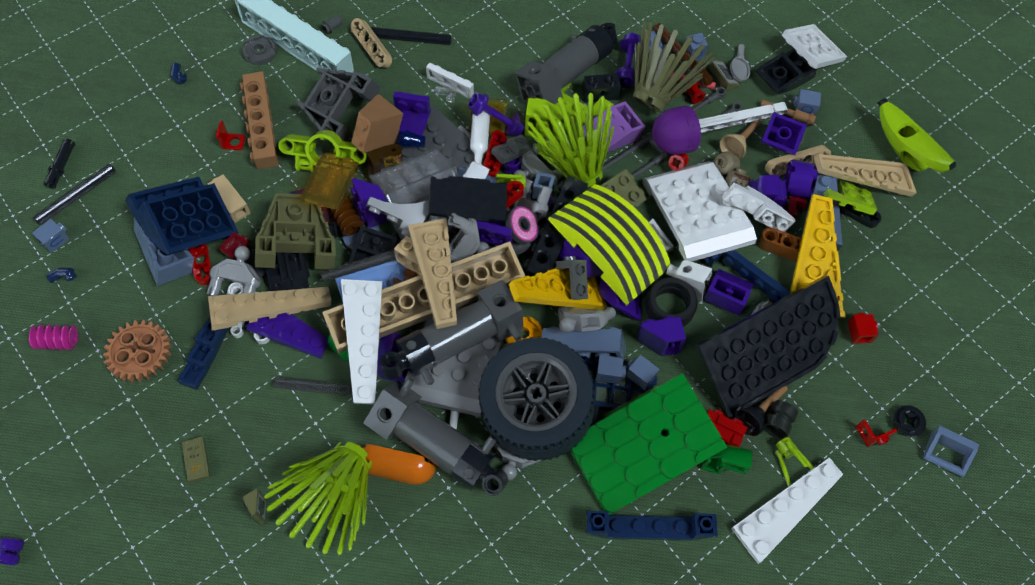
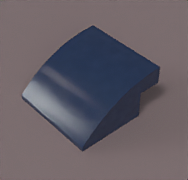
M200 177L131 193L125 200L144 233L167 255L230 237L233 232L239 233L215 183L204 186Z

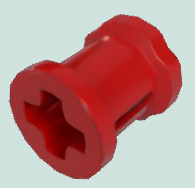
M695 83L685 91L691 97L693 104L702 101L706 95L704 91L699 89L698 83Z
M686 153L671 156L668 161L670 168L678 171L687 166L689 156Z

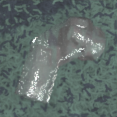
M435 86L434 94L446 96V102H455L456 93L452 89L444 86Z

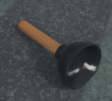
M787 386L776 390L760 406L742 407L734 412V418L741 420L743 425L747 426L745 432L747 435L758 436L762 433L764 412L788 390Z

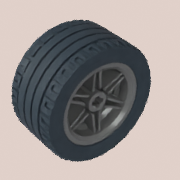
M530 337L520 341L517 340L514 343H510L507 347H503L488 362V366L484 369V374L481 375V381L479 382V405L488 431L496 438V443L503 449H506L508 453H512L514 456H519L521 459L545 461V459L551 460L554 457L558 458L560 455H565L566 452H570L573 447H576L583 440V436H586L587 431L590 429V424H592L595 391L593 378L587 364L584 363L583 358H580V355L575 353L572 348L554 339ZM534 375L538 376L536 382H533L530 379V377ZM552 382L558 384L557 386H550ZM520 388L522 391L514 392V389ZM537 393H540L541 398H540V397H538L537 399H534V398H533V395L536 396ZM559 402L561 407L555 409L553 407L554 403ZM519 408L525 410L523 415L517 414ZM537 417L545 418L543 422L536 420Z

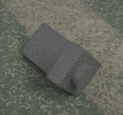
M576 256L564 257V261H556V269H570L571 299H588L587 261L576 260Z

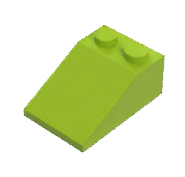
M528 98L525 136L532 137L528 130L533 132L527 123L529 121L544 139H548L533 116V112H536L544 125L559 140L545 112L544 104H548L556 121L558 119L561 120L568 136L560 107L544 99ZM567 112L568 118H569V121H570V124H571V127H572V123H571L570 116L573 115V114Z

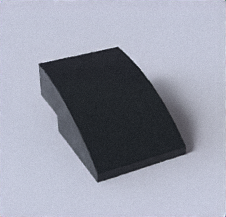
M793 48L785 54L783 52L757 68L755 72L776 94H782L813 79L817 69L811 67L808 61Z
M361 226L348 262L349 265L352 262L355 263V261L357 263V260L362 261L363 259L364 261V258L369 259V257H376L380 253L383 255L387 251H394L399 237Z

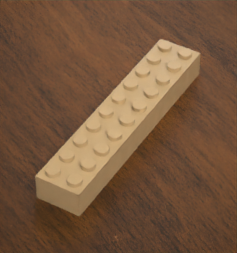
M511 242L451 263L456 308L477 301L478 291L503 280L507 287L510 288L508 284L512 280L525 277ZM421 275L382 289L379 338L433 318ZM342 304L322 312L338 354L348 351L344 306Z

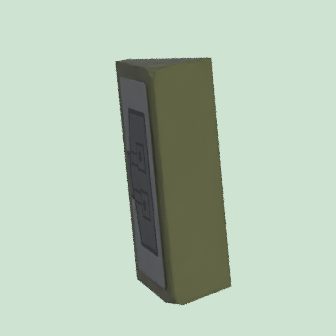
M713 60L709 64V70L721 87L726 89V92L740 87L739 82L733 78L731 71L723 61Z
M255 489L243 496L242 499L251 516L260 525L265 524L267 500L258 489Z

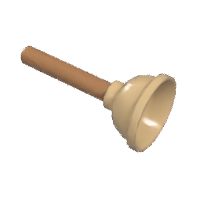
M762 120L752 122L739 135H725L720 141L721 152L735 154L739 160L743 158L746 153V138L761 124Z

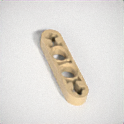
M354 19L351 23V30L378 67H390L392 57L365 20ZM367 34H369V39L366 42L365 37ZM377 44V51L374 53L373 48Z
M819 145L798 151L795 156L788 154L777 157L767 162L765 170L769 175H784L790 160L803 161L809 155L808 160L805 162L816 165L814 157L817 154L831 155V151L826 146Z

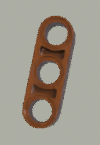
M766 228L758 241V245L764 251L797 262L802 238L774 228Z

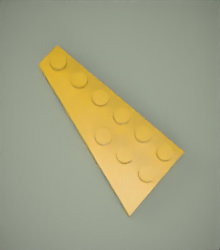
M813 194L805 222L790 294L823 276H829L838 299L840 318H845L842 302L843 293H841L839 255L836 247L837 236L834 229L832 198Z
M555 268L543 274L542 272L537 273L532 277L525 276L514 279L508 284L515 302L602 311L607 307L604 298L600 295V288L595 277H587L588 299H571L570 269Z

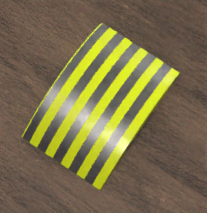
M594 184L548 218L552 225L573 247L579 245L604 272L600 277L626 305L660 277L671 264L663 243L649 222L628 201L605 187Z

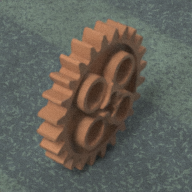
M134 320L133 326L127 322L125 329L119 326V333L112 332L114 338L107 339L110 345L104 346L107 352L103 356L107 359L104 361L109 366L107 369L116 378L120 377L122 381L128 378L131 383H133L135 378L141 382L144 376L150 380L151 373L157 376L156 370L164 369L161 364L169 362L165 356H171L168 350L172 348L169 343L171 340L159 324L155 326L153 321L147 324L145 320H142L141 324Z

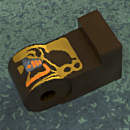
M398 144L386 145L367 152L368 163L375 176L382 173L381 169L391 165H399L403 160L402 149Z

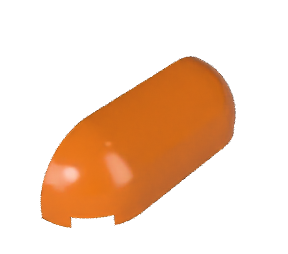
M366 444L365 448L360 446L368 453L365 458L369 463L372 460V468L368 475L418 485L431 479L437 468V465L424 461V456Z

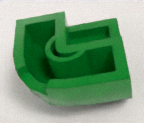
M726 444L728 448L703 461L700 467L701 470L721 474L724 469L746 475L751 469L752 451Z

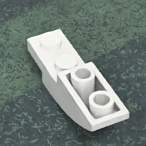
M733 183L722 195L724 201L752 214L755 220L771 228L786 232L796 221L781 206L750 186L744 188Z

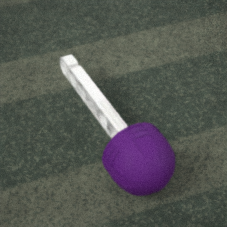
M780 102L773 105L698 119L695 111L687 105L670 108L656 118L652 131L653 139L659 149L666 153L675 155L689 153L699 147L701 133L771 118L773 112L783 115L788 109L785 102Z

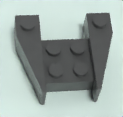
M317 67L316 70L322 76L305 103L298 99L296 102L317 126L319 131H333L342 141L348 142L353 132L338 122L355 94L370 102L381 88L373 79L360 72L333 71Z

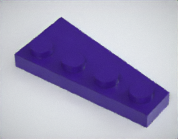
M282 313L278 314L276 318L271 319L269 317L258 318L257 322L248 323L247 330L320 359L328 346L327 337L293 314Z

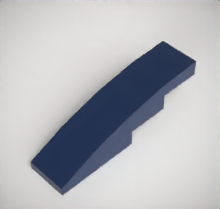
M210 316L196 336V345L186 359L188 364L178 378L179 384L198 390L210 369L228 328L212 331Z

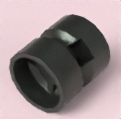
M774 401L769 411L770 415L764 421L763 429L768 434L777 438L784 439L788 437L792 429L791 423L795 422L799 413L797 408L785 401Z

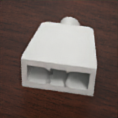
M684 260L679 267L670 264L666 274L690 284L696 292L697 300L702 302L711 285L712 268Z

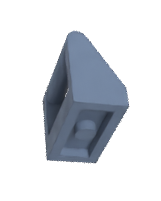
M939 426L931 432L923 459L960 477H964L980 444ZM939 443L964 455L961 467L931 454L936 444Z

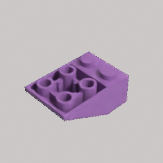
M626 101L611 106L610 111H612L608 137L613 126L614 131L608 152L638 141L646 127ZM606 111L603 112L602 130L603 124L605 122ZM598 116L593 119L594 130L597 128ZM584 125L583 128H584V135H585V140H586V130H585V125Z

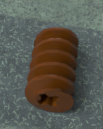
M336 195L329 201L328 207L334 215L343 235L350 236L358 232L361 226H364L351 198L344 195Z

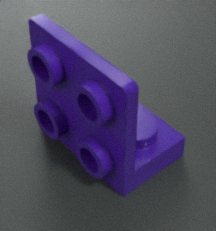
M395 91L393 95L394 106L404 113L398 134L421 138L431 113L430 98L428 96Z
M476 221L480 241L498 246L507 242L512 244V229L506 227V222Z

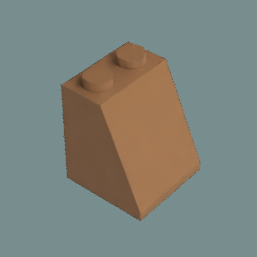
M380 94L376 95L359 111L351 143L362 153L395 144L404 113Z

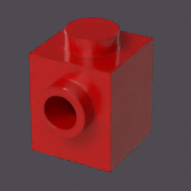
M857 313L848 322L853 344L872 343L878 336V324L874 320L873 314Z

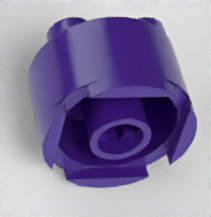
M790 160L791 164H788L784 178L787 185V196L803 199L811 198L813 194L812 181H816L818 170H815L814 163Z
M762 175L758 177L759 180L754 181L752 179L749 182L751 188L764 194L782 208L787 204L786 180H780V176Z

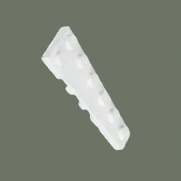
M341 279L354 404L374 405L382 281Z
M828 458L731 528L757 564H759L841 478L843 473Z

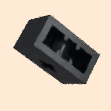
M618 73L584 76L582 91L585 103L588 102L589 93L593 94V102H597L602 96L607 101L619 99L621 85Z

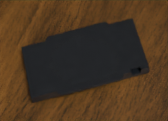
M434 176L430 177L429 216L449 218L452 216V213H455L466 219L473 218L476 221L505 223L507 184L491 183L487 179L459 176L442 177V179H436Z
M276 252L275 268H263L266 285L269 286L270 291L310 288L308 282L310 272L306 253Z

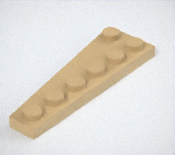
M817 154L814 157L818 173L891 191L899 195L912 197L917 193L906 163Z
M447 219L408 225V231L436 329L457 325Z
M319 287L208 296L212 331L238 326L239 322L249 321V323L257 322L258 318L269 317L271 319L276 318L278 314L282 313L290 315L301 311L331 306L329 288Z

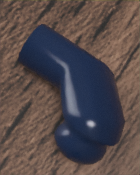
M173 63L170 77L178 84H184L187 81V75L185 73L183 75L180 72L181 65L179 63Z
M61 267L48 273L46 277L50 283H53L64 276L67 281H71L77 275L74 273L75 270L73 268Z

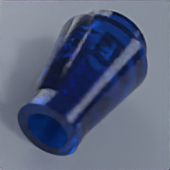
M407 130L405 132L401 131L399 145L404 146L403 148L425 147L426 136H421Z

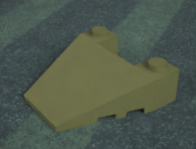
M275 194L268 214L263 220L262 227L256 236L255 267L275 268L276 252L314 253L315 269H334L336 258L335 239L329 231L328 223L324 220L323 212L315 195Z

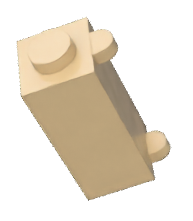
M224 174L207 183L208 185L215 183L234 223L251 214L246 202Z

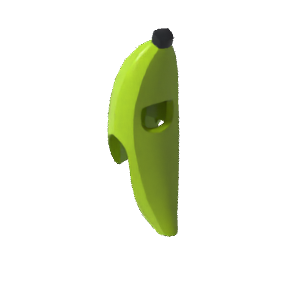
M886 98L877 103L880 107V120L885 136L894 152L908 167L919 172L931 168L939 173L950 171L956 167V161L901 109L888 102Z

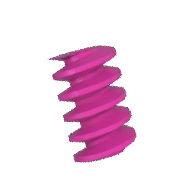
M40 324L38 328L32 326L29 333V344L33 349L72 350L78 342V328L76 325H72L69 328L68 325L63 327L56 325L53 327V325L45 326Z

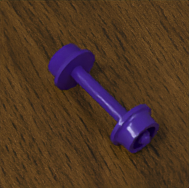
M635 33L626 34L620 42V48L627 53L625 67H621L616 71L622 87H631L635 83V69L631 68L632 59L635 53V43L638 44L640 42L641 44L640 36Z
M479 92L473 94L469 100L468 108L473 111L475 116L485 111L506 124L505 134L519 136L522 133L525 121L521 119L519 114H514L511 118H508L487 105L489 99L487 94H480Z

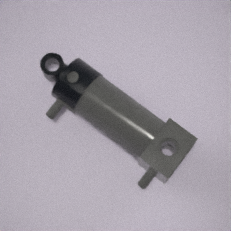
M615 24L592 25L578 36L573 35L572 41L544 62L538 63L531 60L516 71L515 76L522 102L527 104L528 98H539L556 104L559 97L563 99L561 89L612 52L613 45L618 41Z
M503 280L478 291L479 301L456 312L457 325L436 329L435 323L396 340L399 352H386L380 359L384 376L388 379H397L403 374V370L408 369L413 377L421 374L427 385H432L435 380L429 370L447 359L493 336L497 338L498 342L511 336L515 340H520L522 337L520 332L523 331V309L518 302L514 301L511 291Z
M407 378L404 384L397 381L382 390L363 424L386 440L393 435L470 491L478 483L482 484L483 490L492 496L498 495L508 483L507 474L501 469H493L490 466L495 458V455L490 450L497 441L493 435H490L485 444L481 446L419 404L422 396L411 389L414 384L412 378ZM492 478L498 481L499 486L493 484Z

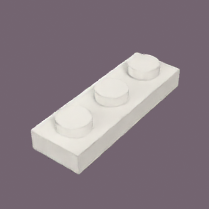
M429 63L426 66L428 79L469 99L473 96L474 83L457 76L453 72L446 71L438 65Z

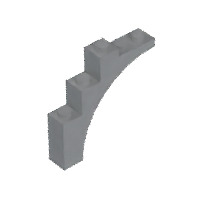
M472 161L462 177L485 179L489 168ZM370 197L366 206L370 207L369 211L378 215L381 212L387 215L388 220L395 223L400 221L398 229L402 231V235L410 237L408 225L423 223L426 217L429 218L428 221L447 218L429 216V200L414 204H396Z

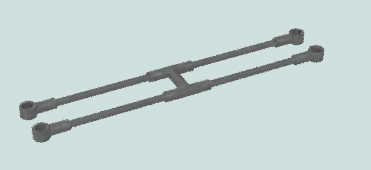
M718 87L715 93L692 109L696 112L706 104H710L717 99H723L726 89ZM735 102L723 114L741 111L742 105ZM651 133L638 141L636 145L603 165L602 171L648 143L660 155L632 174L634 178L673 154L659 149Z

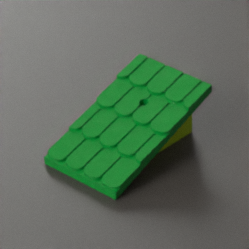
M682 373L591 426L586 436H583V440L576 447H573L570 452L602 510L609 511L610 515L728 447Z

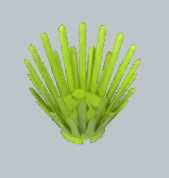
M575 93L573 99L576 117L575 115L570 116L572 127L562 97L557 99L568 136L561 120L558 119L556 121L548 104L543 105L563 149L551 130L544 125L536 112H533V116L549 141H546L529 121L527 123L533 132L530 130L528 132L539 144H535V147L540 151L538 153L566 178L568 175L588 183L587 187L596 184V178L600 177L601 180L603 177L602 167L613 137L614 126L611 128L608 137L612 111H610L611 102L607 106L602 130L605 98L604 96L600 98L597 128L594 130L593 94L589 93L588 113L585 114V142L579 96Z
M339 442L334 449L289 466L292 469L282 474L288 476L267 488L272 489L281 483L282 485L264 496L265 499L270 498L292 483L297 484L268 506L267 511L269 512L285 500L294 498L310 485V488L276 520V525H281L296 509L298 512H302L319 494L289 534L290 538H294L317 509L311 521L313 523L318 521L306 542V548H310L313 545L338 500L327 525V529L330 532L322 550L323 554L328 553L342 514L346 516L337 549L338 555H341L350 521L351 532L348 550L351 551L353 541L355 542L356 533L359 529L361 509L362 524L365 525L368 472L372 468V460L368 463L365 459L368 453L352 442H347L345 446H342V442Z

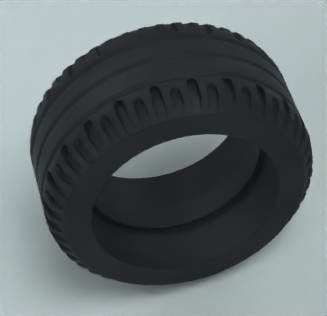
M668 277L655 282L648 291L645 301L647 316L655 321L663 320V318L673 316L674 318L681 317L684 327L693 319L697 310V295L690 284L679 278ZM665 293L677 295L684 301L686 311L680 314L666 313L658 306L656 297Z

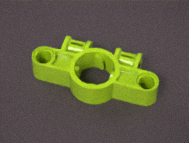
M329 130L319 131L312 137L289 134L279 142V149L282 153L295 155L296 171L307 170L315 173L317 167H331L332 176L342 175L351 178L353 164H362L368 159L367 152L363 153L364 157H359L357 154L359 149L351 142L342 141L335 132ZM316 138L321 140L328 139L333 143L335 147L334 154H336L333 160L320 158L315 152L316 143H314ZM286 141L292 143V148L287 145Z

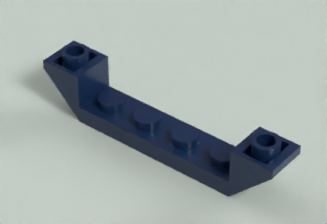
M735 250L699 259L702 264L707 265L709 268H712L719 259L722 260L726 266L731 267L739 276L753 283L756 289L763 291L772 301H778L790 294L789 290Z
M587 511V534L605 539L693 541L718 536L716 514L695 513L690 518L609 516V511Z

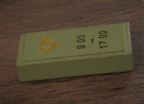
M203 436L183 441L182 448L188 482L192 483L210 478Z

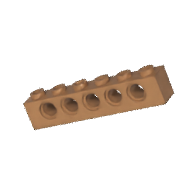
M262 71L242 75L243 82H240L242 93H245V96H242L244 106L247 107L244 110V115L249 122L246 124L247 133L251 136V138H248L249 147L253 151L250 152L251 162L256 164L258 170L279 166L268 88L264 73Z

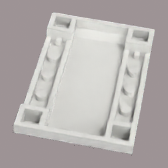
M707 161L684 167L678 171L673 170L643 178V185L649 196L652 195L677 239L679 243L678 249L684 260L692 262L756 243L754 227L745 212L723 200L722 195L729 189V186L714 162Z

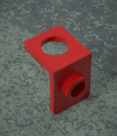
M220 121L216 131V139L219 141L222 149L243 150L246 139L245 135L228 133L223 121ZM233 139L240 140V143L236 146L230 144Z
M862 420L856 425V429L867 447L876 443L879 446L890 441L889 438L897 432L895 428L875 437L866 420ZM863 427L866 429L868 436L865 435Z

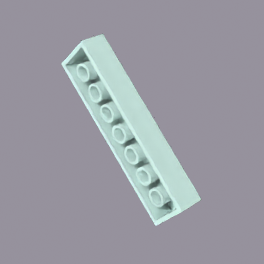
M235 0L242 23L259 34L264 35V37H270L276 45L314 70L318 67L333 71L345 70L346 72L353 73L354 68L349 49L340 46L334 39H330L321 31L312 28L309 23L303 22L295 14L287 12L284 7L278 6L272 0Z

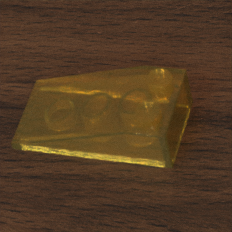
M332 153L323 154L313 170L300 201L339 210L351 191L350 188L353 187L351 179H357L359 162L354 161L352 158L336 157Z

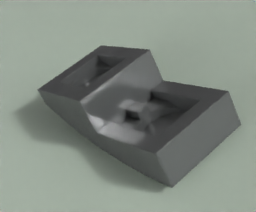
M522 135L509 138L506 144L493 147L491 153L501 164H504L524 155L533 146Z

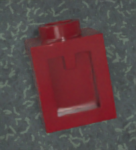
M790 196L787 204L784 206V210L796 219L798 212H803L807 200Z
M233 232L219 247V250L230 259L236 260L235 250L237 247L246 246L249 250H252L249 244L250 240L243 234L240 236Z

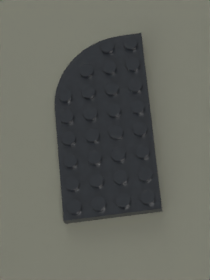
M823 276L696 345L726 417L734 416V412L737 409L752 406L776 390L810 373L827 358L826 354L831 345L835 344L838 336L837 323L838 318H840L838 299L829 276Z

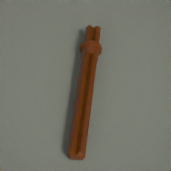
M658 23L657 25H656V24L654 25V29H653V30L655 31L656 34H657V32H658V29H659V26L661 25V23ZM664 27L661 39L668 44L671 34ZM675 39L671 50L677 54L681 50L682 45ZM685 51L681 60L688 61L691 55ZM694 60L689 69L692 70L698 62ZM705 68L699 74L703 73L701 81L705 86L712 84L713 78L706 72Z

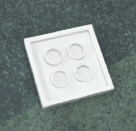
M814 24L788 29L782 34L786 42L793 46L797 53L804 57L808 64L815 69L843 62L847 57Z

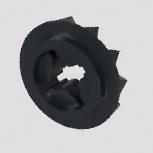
M904 405L893 413L894 418L892 421L895 422V428L899 429L902 435L918 436L926 428L924 414L914 406ZM906 418L915 419L911 424H904Z

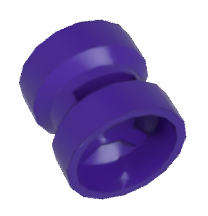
M520 157L504 163L503 173L513 175L515 171L520 170Z
M2 538L0 540V564L18 565L20 560L19 552L23 549L24 541Z

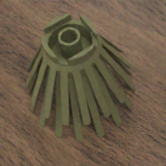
M650 21L648 30H646V23L643 22L641 44L640 42L638 44L635 43V91L632 98L642 105L649 106L648 108L662 112L666 105L703 78L701 77L703 73H699L716 57H712L704 64L713 54V52H709L672 89L705 46L700 45L688 61H683L670 78L692 42V37L687 38L676 56L672 53L667 59L678 31L673 30L668 44H665L660 56L661 48L659 44L664 29L663 24H661L657 36L653 38L648 59L653 24Z

